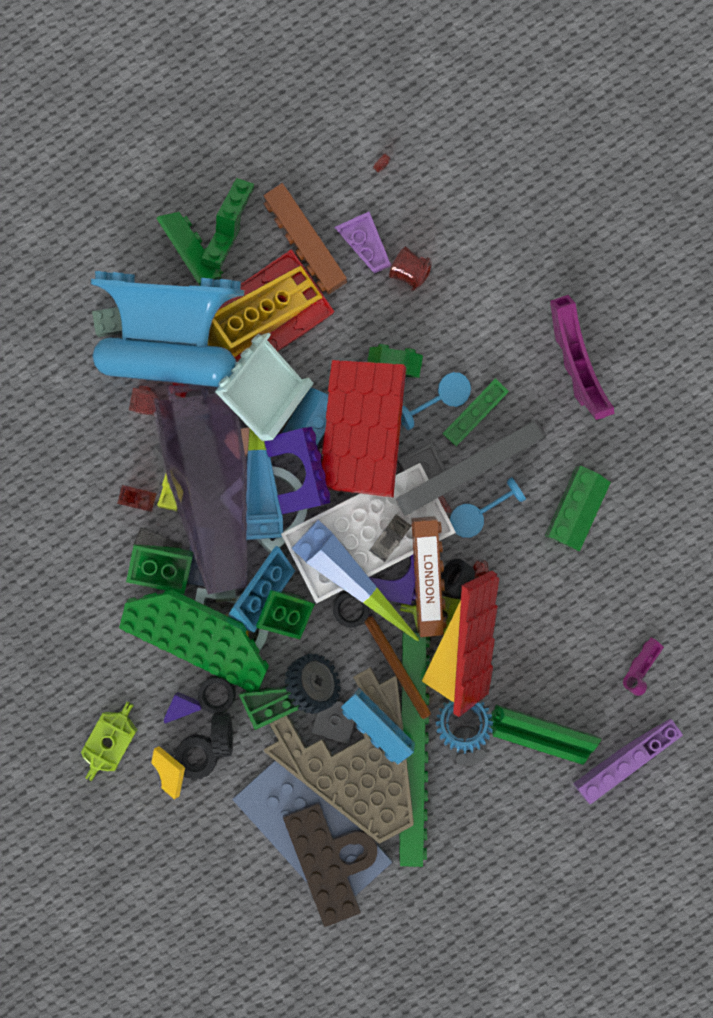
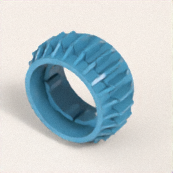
M449 700L448 704L444 702V709L439 708L441 714L436 716L440 720L436 722V726L440 727L437 729V733H442L439 736L440 740L446 739L444 745L450 744V750L454 747L457 748V753L462 749L464 754H466L468 749L473 753V748L475 747L480 750L479 744L486 745L484 739H490L487 733H492V729L489 726H493V722L489 721L492 718V714H487L489 708H483L484 702L477 703L469 709L477 714L481 724L477 735L467 738L466 742L462 738L455 737L450 732L448 723L454 710V702ZM482 718H483V720H484V725H485L483 732H482V727H483ZM445 719H446L447 732H446L445 727H444Z

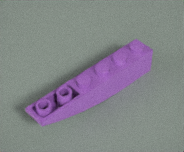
M669 719L622 747L573 784L582 797L589 804H592L682 737L683 734L673 720Z

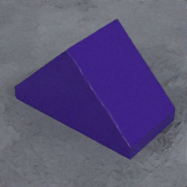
M177 692L165 715L164 723L201 710L202 707L199 701Z

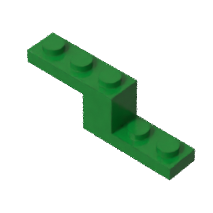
M238 178L234 181L216 215V232L202 257V264L221 269L239 234L241 214L254 190L253 183Z

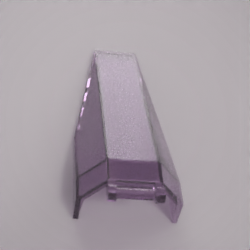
M193 384L167 385L169 400H158V398L152 400L154 417L167 480L207 594L247 587V464L239 416L217 393L208 394L207 386ZM198 390L202 394L201 396L179 399L175 397L176 393Z

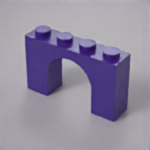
M313 427L276 435L273 440L264 441L268 457L292 453L298 456L305 466L306 477L303 485L296 491L277 495L282 514L331 503L330 492L326 486L325 472L322 469L321 454L317 448L316 434L313 431Z
M413 555L410 556L408 571L399 579L387 580L369 576L388 601L411 605V602L416 600Z

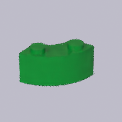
M378 344V347H370L367 362L404 364L406 367L405 377L419 378L423 355L416 353V350L411 348H405V351L390 349L389 345Z

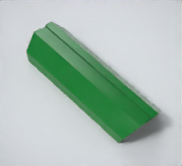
M497 704L491 713L493 737L581 765L586 763L591 753L602 740L601 737Z

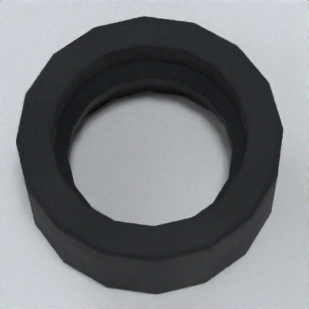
M462 559L450 561L445 565L444 571L441 572V579L444 580L445 586L444 592L452 597H460L462 585L475 579L474 568ZM460 573V576H459V578L457 579V581H456L455 583H453V581H454L455 577L457 576V574Z
M346 591L336 598L333 605V614L336 621L342 626L355 628L367 620L369 607L361 602L363 610L361 616L355 620L345 619L340 613L341 603L347 598H355Z
M216 675L209 677L201 684L198 690V700L201 707L212 714L225 712L235 700L236 690L234 684ZM214 683L224 685L228 691L226 702L219 706L210 704L206 699V690Z

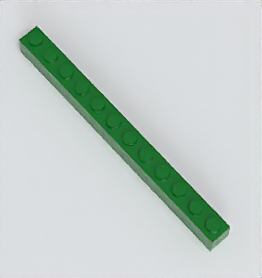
M402 631V665L425 704L429 705V693H426V686L428 685L423 683L422 679L426 673V667H429L430 657L426 655V647H430V636L420 637L418 631H413L419 638V641H416ZM401 685L403 730L415 743L414 752L407 757L414 825L399 833L400 866L423 867V860H427V848H423L424 840L427 841V828H424V821H427V809H424V802L428 801V791L424 790V782H428V770H425V763H428V751H425V744H428L429 736L428 732H425V724H429V717L425 719L420 717Z

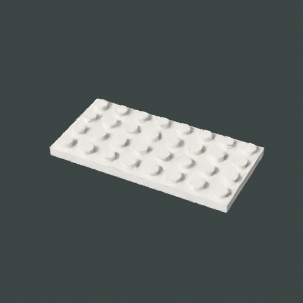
M420 463L396 475L394 498L360 493L281 534L316 603L344 590L307 564L291 549L317 520H320L336 536L368 577L413 555L411 518L435 516L438 522H441L442 533H439V541L456 533L438 498L404 516L398 506L396 498L429 480Z

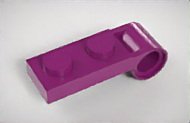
M652 637L643 645L642 651L632 661L630 670L623 679L624 687L636 696L643 695L646 692L647 684L643 677L664 648L663 645ZM638 681L637 685L632 688L633 684Z

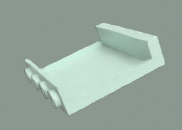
M270 333L258 334L252 339L251 346L241 353V359L235 363V367L231 370L232 375L230 377L225 376L219 382L220 386L215 391L262 441L275 438L313 385L310 378L301 379L267 341L271 335Z

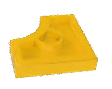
M158 746L154 748L151 764L160 775L161 788L175 800L180 796L185 767Z

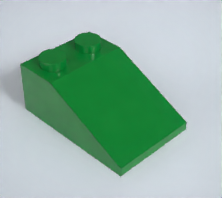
M134 544L126 582L161 590L172 589L184 594L194 551L175 547Z
M270 590L256 627L300 640L315 604L303 597L288 592Z

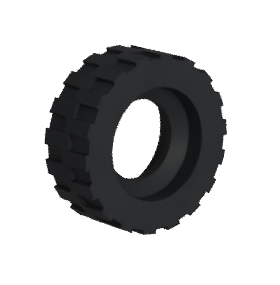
M219 713L212 716L211 743L215 758L230 757L232 755L233 729L230 713Z
M202 734L188 736L179 744L174 754V759L185 767L184 776L191 778V780L207 777L214 770L218 757L215 758L213 755L211 739ZM198 747L204 750L206 760L202 765L193 766L189 763L187 754L190 749Z

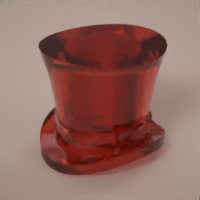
M405 246L394 260L389 272V278L408 283V285L413 287L410 289L413 292L428 278L432 268V260L429 257L419 258Z

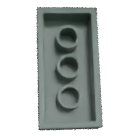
M118 307L92 311L95 333L98 337L122 333V323Z

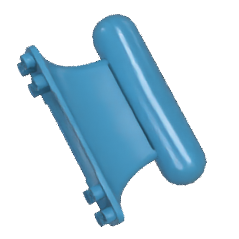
M95 271V279H91V284L104 289L111 295L117 304L122 323V338H105L100 340L94 347L93 362L99 372L114 377L219 387V382L224 377L232 375L231 370L235 367L236 363L235 357L225 348L208 346V338L212 320L218 309L226 301L244 296V290H240V281L201 278V286H172L135 283V275Z

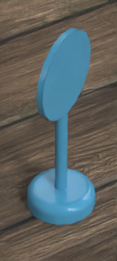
M452 372L446 374L438 385L439 396L410 412L404 405L402 406V425L407 430L414 427L412 416L439 400H442L448 406L457 407L464 404L471 392L469 380L461 373Z
M512 477L507 480L511 491L482 509L472 504L457 506L450 516V522L456 534L463 538L476 536L484 525L483 513L513 494L519 502L525 501L526 498Z

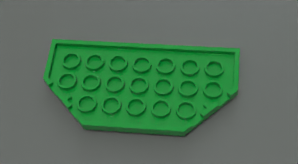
M172 589L166 590L161 594H147L138 599L135 597L129 598L125 603L119 629L213 675L222 677L229 683H233L248 692L260 689L269 665L266 660L261 659L259 655L260 650L254 640L249 639L247 636V629L243 623Z

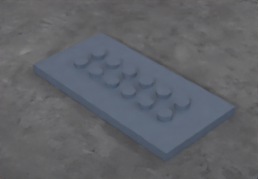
M275 760L232 799L306 882L307 880L284 823L283 815L320 802L333 838L352 830H362ZM349 844L340 850V857L346 862H353L358 855L363 853L364 848L360 844ZM378 844L377 858L373 865L366 870L348 876L355 896L392 863V859Z

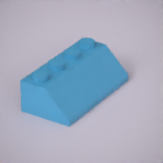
M278 546L274 547L228 614V617L243 623L248 631L255 632L257 629L256 624L270 590L282 591L295 572Z
M360 688L341 706L344 716L349 720L353 719L357 723V729L363 734L367 733L371 737V743L377 748L381 747L385 751L384 755L390 762H395L398 765L414 752L415 743Z

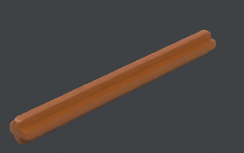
M369 616L365 624L420 717L422 719L431 715L430 710L373 616Z

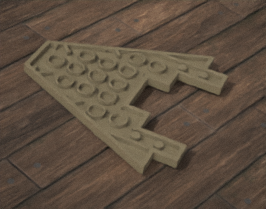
M371 667L355 675L353 678L358 687L404 732L397 676L395 675L380 684ZM289 715L270 723L278 741L266 747L264 752L379 844L414 825L407 758L398 765L395 762H390L384 755L385 751L371 743V737L367 733L363 734L364 738L332 755L323 738L306 747Z

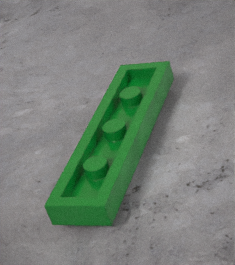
M495 378L442 435L457 447L509 391Z

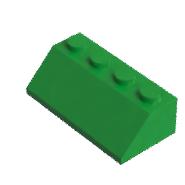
M175 212L156 218L200 286L201 278L222 279L223 271L221 269L202 264V257L207 248L203 249L200 243L203 241L197 231L193 233L190 229L193 225L187 216L183 217L180 212Z
M581 465L575 467L545 536L580 552L611 482L600 474Z

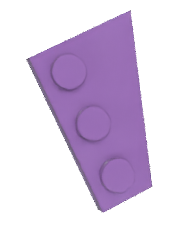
M370 212L334 227L374 274L391 266Z

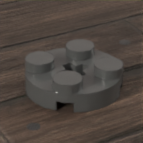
M463 726L456 729L453 735L464 739V742H466L467 738L477 735L479 730L471 726ZM487 742L486 745L479 744L480 750L476 747L473 748V753L469 750L464 754L462 749L457 753V748L455 747L450 750V744H448V748L452 758L459 765L472 766L485 758Z

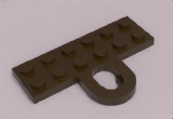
M320 802L283 815L284 823L324 927L360 914L361 910L348 876L366 870L373 865L377 858L376 841L363 830H352L333 838ZM349 844H360L363 846L364 851L358 855L356 860L353 862L342 860L340 850Z

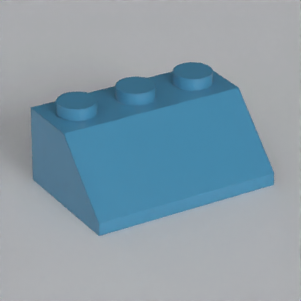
M311 387L296 407L282 433L305 427H313L318 448L325 436L329 395Z

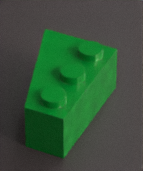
M287 686L259 689L253 692L242 691L239 694L255 730L299 710V705L294 706L292 703L294 699H289L288 695L291 693L290 691L286 692L285 688Z

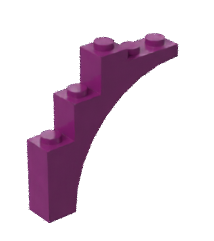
M569 295L551 300L550 306L555 340L562 348L564 366L572 377L575 398L581 406H586L595 420L615 414L614 407L605 395L589 360L580 330L576 303Z

